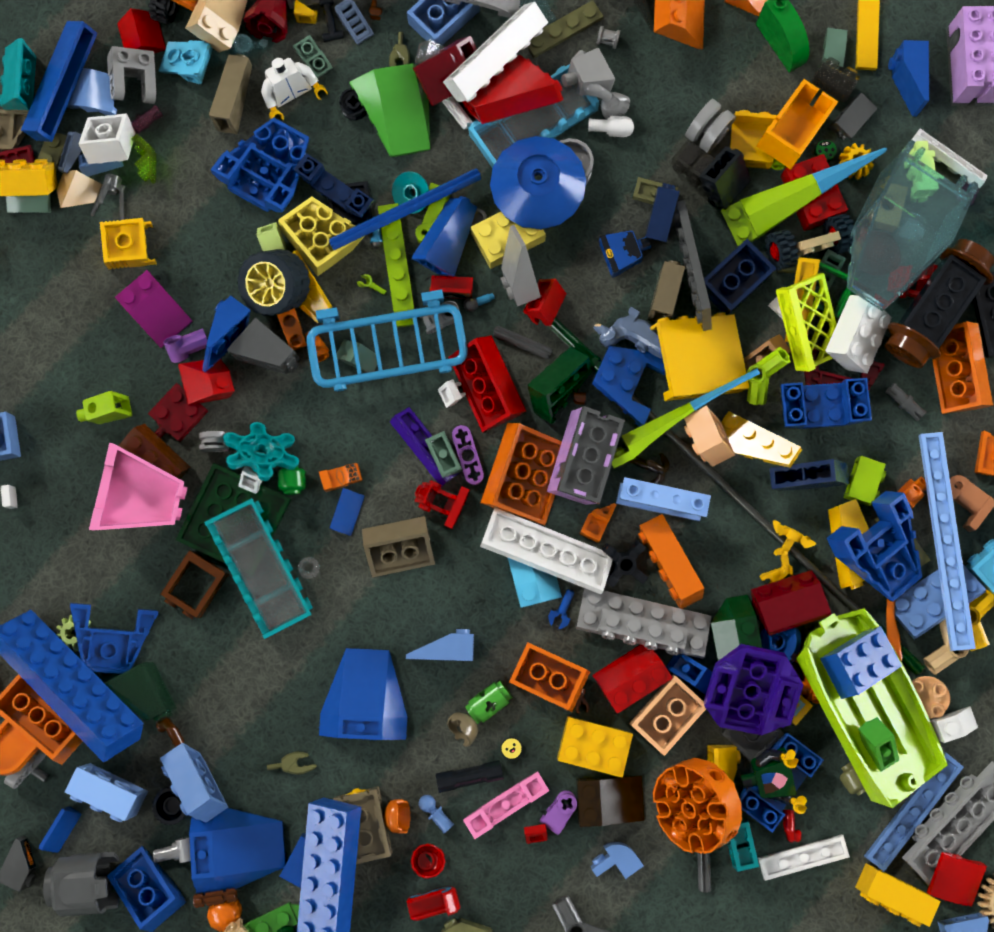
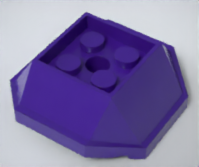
M740 644L715 663L704 699V706L719 727L764 735L780 727L783 728L791 725L804 685L785 653ZM750 686H755L751 690H746Z

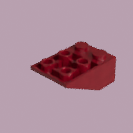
M471 35L454 41L413 67L431 106L452 96L443 81L477 50Z

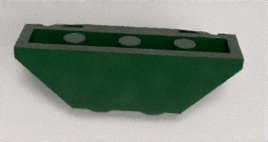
M748 595L726 598L710 622L717 661L740 644L762 648L756 614Z

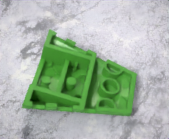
M413 63L373 69L349 83L352 89L356 91L359 102L366 109L369 120L376 127L377 134L390 157L430 150L429 100L413 70V67L416 66Z

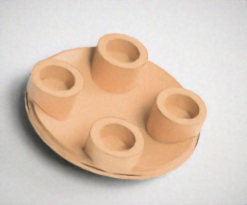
M922 676L912 680L929 719L942 717L950 704V693L946 685L939 679L931 676Z

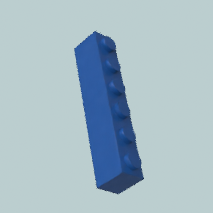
M83 21L66 22L21 128V131L36 141H53L98 34Z

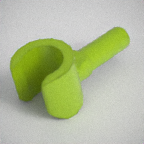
M360 275L366 279V284L358 281L357 285L359 287H370L383 295L386 293V290L372 282L370 275Z

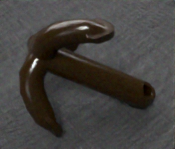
M663 453L659 454L662 465L653 460H644L637 456L629 461L632 464L656 473L657 477L650 481V483L660 484L664 480L665 473L670 467V463Z

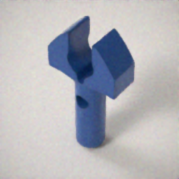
M567 589L559 609L550 611L548 619L551 626L554 618L559 616V614H561L562 623L558 629H562L569 624L570 618L567 617L566 612L575 594L573 590Z

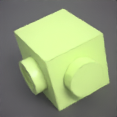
M277 222L257 228V238L263 251L286 250V244Z

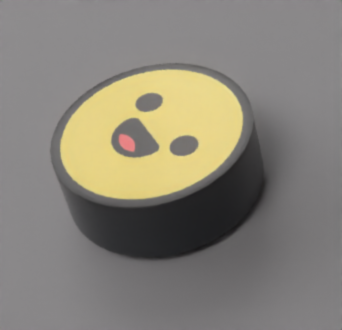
M508 737L501 744V753L505 758L514 760L521 755L522 744L517 738Z

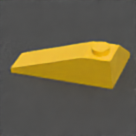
M707 745V760L715 763L717 767L726 773L729 779L734 781L737 764H740L741 761L740 750H737V746Z

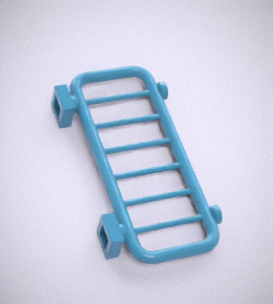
M442 290L421 293L423 306L428 305L425 308L342 322H335L340 320L337 307L316 311V317L319 324L323 323V325L313 327L306 339L313 380L323 388L334 387V391L338 392L347 390L346 385L435 369H439L440 373H449L452 371L453 366L462 364L468 355L462 315L451 304L440 305V303L444 302ZM446 312L453 315L459 346V355L450 359L445 358L438 314ZM434 315L442 360L425 363L417 317ZM413 318L421 364L404 366L396 321ZM392 322L399 367L383 370L375 324ZM371 325L378 371L361 373L354 328ZM350 329L357 375L340 377L333 332ZM329 332L336 378L323 379L321 377L315 345V337L318 334Z

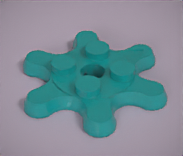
M260 422L251 423L250 434L246 436L228 432L223 436L224 443L237 452L226 458L227 465L230 469L234 470L243 466H249L254 472H257L260 480L268 481L273 475L272 468L278 466L293 470L299 465L298 457L285 451L286 448L294 444L295 437L289 433L271 436L267 434L265 425Z

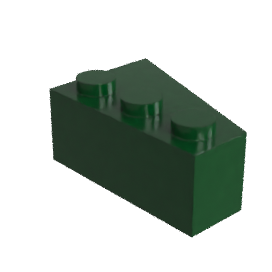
M569 347L536 378L531 380L527 386L533 411L537 416L551 424L555 422V414L561 407L565 408L567 406V398L573 391L577 392L592 372L588 356Z

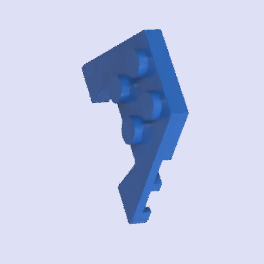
M609 346L592 384L611 402L614 401L623 409L622 412L630 415L640 427L645 424L651 409L633 401V393L645 367L662 375L666 374L663 359L650 352L643 353L639 350Z
M70 603L81 660L93 672L129 674L142 644L158 615V611L138 609L134 631L88 627L91 604Z

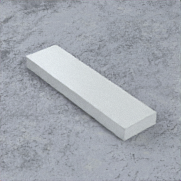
M841 834L758 857L763 878L766 881L849 858L850 856L844 835Z

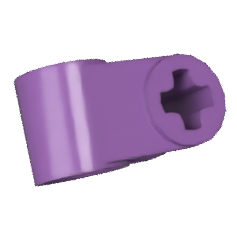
M567 790L560 792L551 806L546 809V815L543 814L539 822L546 824L548 829L559 835L577 808L575 795ZM570 798L571 805L567 804L564 807L562 799L567 800Z

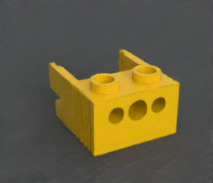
M143 218L100 222L103 260L109 270L112 268L119 269L120 267H140L157 264L156 259L150 260L147 254L145 230L149 227L153 228L152 222H144Z

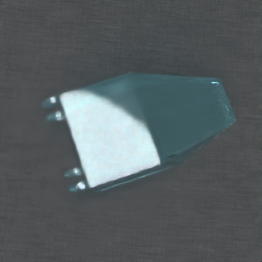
M912 139L906 144L900 154L880 173L851 231L853 243L850 247V254L852 255L851 263L848 266L847 289L882 312L917 282L951 245L978 190V183L975 181L968 186L967 191L962 189L968 178L966 175L961 176L957 183L954 184L921 162L920 159L926 150L924 147L918 149L915 156L909 154L915 144V141Z

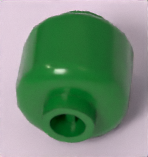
M297 466L293 470L282 468L278 471V489L283 491L284 495H299L306 488V471Z

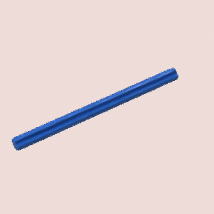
M473 169L330 238L329 243L333 250L343 247L481 180V174L478 169Z

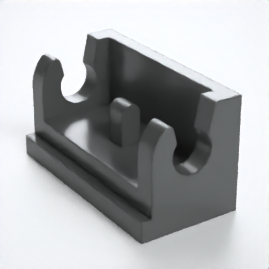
M860 93L849 102L828 128L843 140L846 137L851 139L877 110V107L863 93Z

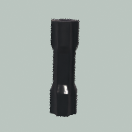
M500 760L435 774L439 793L504 779Z

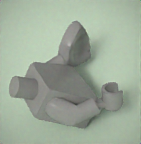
M596 48L589 52L579 50L571 59L568 73L561 76L563 86L574 85L577 93L581 96L589 95L601 98L600 107L606 120H608V117L610 118V115H625L630 106V98L621 93L611 92L615 77L600 49Z

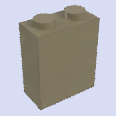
M672 260L664 261L656 284L648 320L657 322L658 319L665 317L671 319L685 266H681L679 262Z

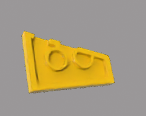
M294 250L292 253L296 254L304 262L310 278L309 293L299 308L316 323H319L316 311L332 308V305L298 250Z

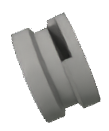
M200 432L199 439L201 444L199 445V451H229V447L225 445L223 440L225 432Z

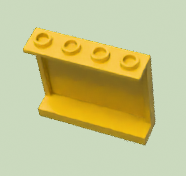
M725 312L714 314L711 316L712 330L703 331L702 324L697 323L696 316L695 318L681 316L676 318V320H670L669 317L658 319L657 323L650 327L651 330H657L669 388L668 391L663 393L664 401L699 398L747 374L735 314L726 315ZM748 380L721 395L740 393L748 389Z

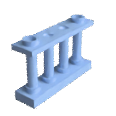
M624 477L623 483L619 485L616 504L700 521L701 516L707 517L711 495Z

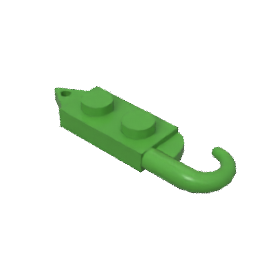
M288 902L243 924V926L249 932H277L281 927L295 926L298 924L299 904Z

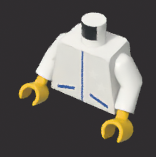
M276 58L272 61V67L265 71L266 79L263 82L261 94L267 108L271 110L269 113L270 119L279 114L283 121L284 115L276 109V106L279 108L312 89L311 86L314 87V93L319 100H321L318 95L320 90H324L328 95L326 88L318 83L319 80L311 68L300 62L294 63L291 58L285 60Z

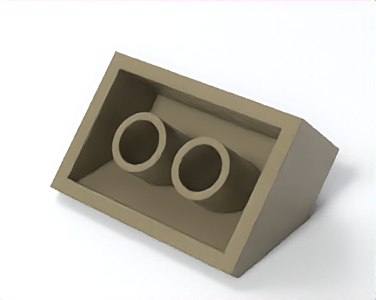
M425 516L362 529L363 546L372 577L435 565Z

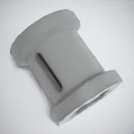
M600 26L596 44L600 45L602 43L613 46L616 49L621 30L612 31L604 29V26Z

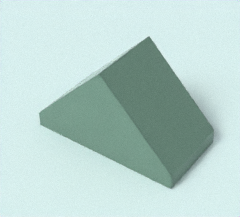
M344 339L337 352V359L356 368L352 341ZM356 342L361 371L365 373L374 372L377 367L376 353L361 343Z

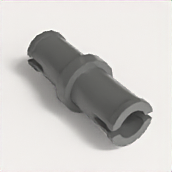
M893 383L892 387H889L885 393L899 404L898 407L901 410H906L916 421L920 420V416L923 417L926 410L913 400V396L907 395L896 383Z

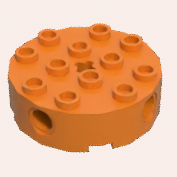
M699 758L684 760L665 769L656 780L653 790V803H656L659 813L656 815L659 825L670 841L683 851L703 854L711 853L727 844L737 835L742 821L741 801L734 782L715 763Z

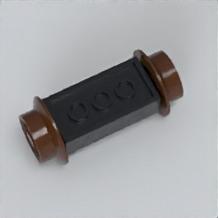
M958 239L952 248L940 249L938 256L941 262L899 323H890L887 329L891 337L885 344V347L894 357L915 368H922L928 359H939L941 357L939 348L982 285H989L993 281V275L989 270L994 264V257L983 246L967 239Z

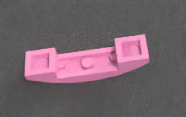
M537 771L464 818L463 821L473 838L476 839L517 810L549 792V789Z

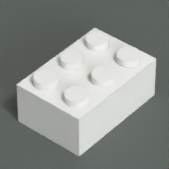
M850 295L825 352L848 371L868 373L892 317L872 297Z

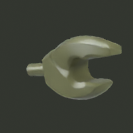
M398 32V44L394 45L390 54L389 67L397 66V61H403V65L410 64V52L407 46L403 44V32Z
M296 751L282 757V763L267 765V770L282 768L283 772L300 775L314 770L317 765L299 766L297 763L298 759L310 755L305 752Z

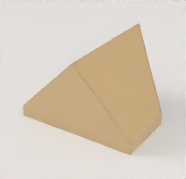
M77 170L63 173L56 189L60 208L95 203L102 184Z

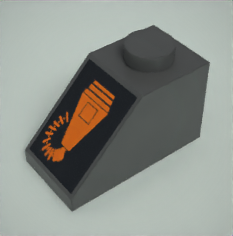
M21 836L15 839L0 870V883L18 892L30 887L36 878L34 874L36 864L27 837Z

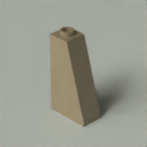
M228 55L209 113V117L217 131L238 134L252 70L250 59L245 55Z

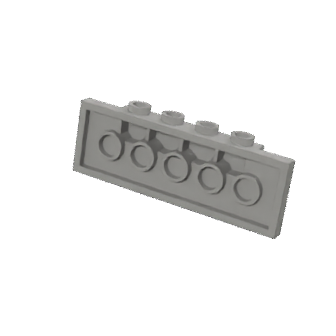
M584 588L576 629L602 635V638L608 640L620 639L629 645H636V643L645 645L644 647L650 650L663 649L671 655H679L680 653L703 659L706 652L711 616L608 591L598 594Z
M993 761L977 777L973 774L963 777L960 780V786L955 792H950L945 796V802L941 807L935 808L930 812V818L926 823L920 824L915 828V834L912 836V839L916 843L907 851L902 859L926 885L929 886L941 852L961 856L994 821Z

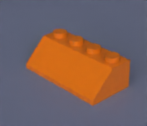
M968 321L956 324L939 348L941 357L939 359H932L942 414L993 406L978 323Z

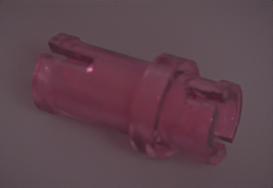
M154 105L144 114H138L136 119L131 121V124L139 134L143 129H149V125L163 117V114Z

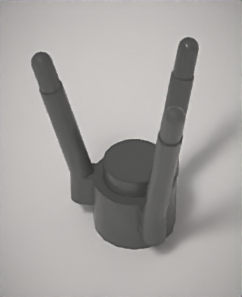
M114 174L105 175L102 188L90 216H94L99 204L103 203L106 194L116 195L119 192L120 221L124 220L125 186L121 184V177Z

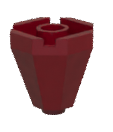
M257 0L245 14L246 30L257 39H262L263 36L273 38L272 42L275 43L284 40L288 33L287 0ZM274 26H277L276 33H272Z

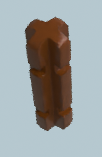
M236 888L226 889V892L218 890L206 892L205 895L203 893L195 894L193 896L194 907H204V904L207 906L224 904L225 901L228 903L236 902L237 890Z

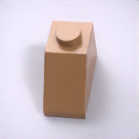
M780 334L769 339L744 358L746 373L749 367L762 360L778 347L786 350L788 354L791 352Z

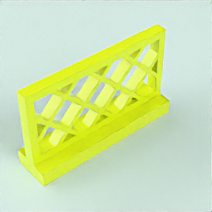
M819 273L791 286L776 289L795 370L810 372L816 369L815 366L833 359L825 352L837 325L825 274ZM817 280L820 285L818 293L812 290L814 282ZM798 288L805 291L801 300L798 299L796 291ZM809 294L816 297L812 307L806 304ZM820 301L824 302L825 308L823 313L817 311ZM803 308L810 311L806 321L803 320ZM814 315L820 317L817 327L811 324ZM825 321L829 323L830 327L827 334L821 331ZM809 328L815 331L811 341L808 340L807 336ZM819 335L825 337L822 347L816 345ZM814 348L820 351L816 360H813L812 356Z

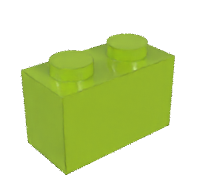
M864 456L857 457L850 475V484L847 485L843 498L848 500L856 499L859 504L865 506L872 505L871 502L880 495L878 487L885 479L886 471L884 468L886 464Z

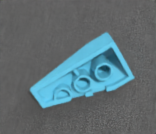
M508 558L520 608L562 598L556 576Z

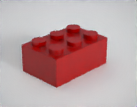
M821 154L795 164L792 169L786 167L781 174V178L785 184L827 169L830 166L825 155ZM836 184L796 213L805 232L823 225L829 217L845 214L848 208Z

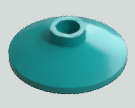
M411 171L400 174L392 186L393 200L398 205L429 191L426 180L420 174ZM413 188L415 189L416 195L412 194ZM423 207V208H421V209H419V210H417V211H415V212H413V213H411V214L418 213V212L422 211L425 207Z

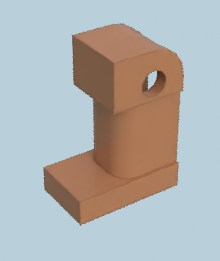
M961 475L950 477L953 500L971 513L963 528L969 532L976 531L993 509L994 499L967 478Z

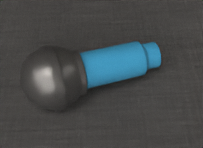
M491 293L478 298H467L464 301V308L468 312H474L478 306L495 299L494 295Z

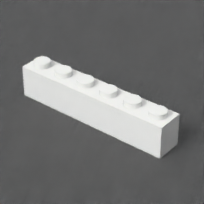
M536 2L523 5L443 81L457 102L473 100L477 96L476 92L479 89L485 88L490 83L489 79L493 75L496 76L504 70L503 66L513 61L517 57L516 53L519 50L528 47L530 40L533 37L539 36L544 31L543 27L548 21Z

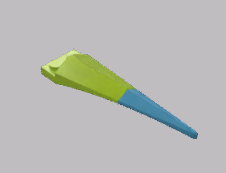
M882 148L743 198L728 206L726 210L722 209L721 213L737 246L746 239L750 242L759 239L824 192L885 153L887 148Z
M758 368L622 435L626 448H616L612 467L616 468L634 459L658 437L686 416L726 391L759 375Z

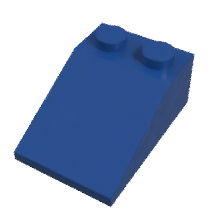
M903 40L899 48H896L893 57L889 59L888 69L892 70V79L912 117H917L929 102V41Z
M229 296L225 301H220L215 308L216 312L205 349L202 369L205 373L228 352L227 349L248 326L251 310L232 296Z
M141 846L107 875L140 930L153 932L187 902L176 884L162 867L154 862L153 857L144 846Z

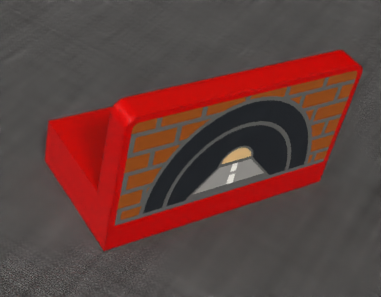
M431 275L429 292L442 290L444 298H472L473 277Z

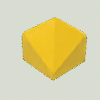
M295 0L294 15L298 23L316 24L318 10H311L300 1Z

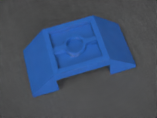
M867 378L845 379L841 383L803 385V382L780 385L785 427L796 429L837 427L872 420Z
M786 732L770 749L777 750L785 747L786 752L788 750L795 751V758L799 761L797 766L791 769L797 791L807 776L812 778L824 760ZM756 786L742 788L739 795L741 809L773 833L785 816L782 811L787 804L769 798H761Z

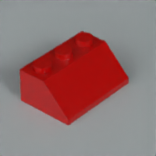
M638 645L592 675L617 714L672 679L671 674L654 650L645 648V645Z

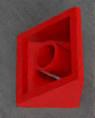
M130 8L117 23L123 47L154 51V53L165 51L166 46L159 21L152 20L150 18L151 14L148 11Z

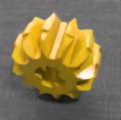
M856 143L852 144L851 148L847 146L844 148L843 153L839 155V160L841 161L838 164L866 155L871 152V149L865 150L864 144H861L859 148ZM873 161L848 176V178L851 179L854 174L857 180L862 176H867L870 173L869 170H872L874 167Z

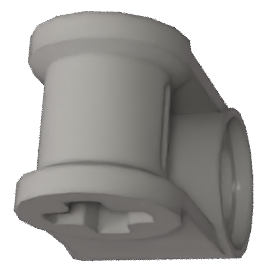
M446 301L442 303L451 304L459 310L458 305L453 301ZM445 313L438 314L440 330L454 323L453 316H446ZM434 315L420 317L427 328L426 334L436 332Z

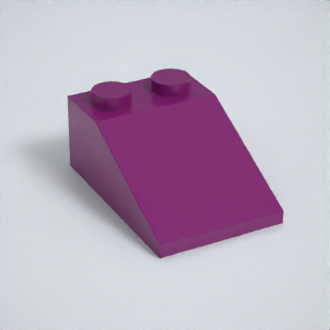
M148 270L115 296L117 301L160 348L164 347L163 342L165 339L178 335L193 322Z

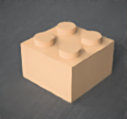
M708 406L684 418L686 422L684 429L689 438L692 437L694 441L692 444L693 450L697 456L700 455L703 462L707 461L713 467L735 456L720 420Z

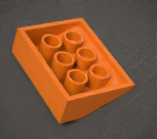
M655 0L654 32L696 49H703L705 0Z
M507 423L481 504L498 508L545 526L555 498V494L547 492L562 441L520 423Z

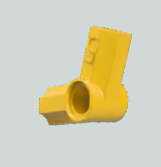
M987 589L984 594L969 603L975 649H970V651L990 645L980 622L981 618L994 606V594Z

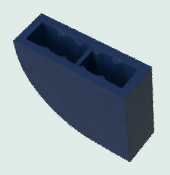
M836 459L793 464L791 468L784 466L770 468L771 487L774 490L814 489L850 484L848 463Z

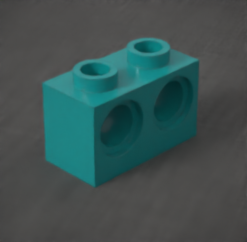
M742 818L737 835L727 843L732 866L737 872L759 867L749 821Z

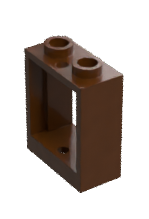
M189 550L160 595L166 598L164 602L174 608L179 606L184 609L182 613L191 619H194V617L201 618L229 574L194 551ZM191 562L216 577L196 609L172 594V591Z

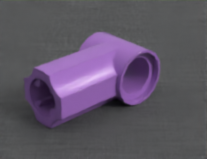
M199 329L184 336H171L165 339L163 343L171 362L178 363L187 359L189 354L206 348L208 340L204 330Z

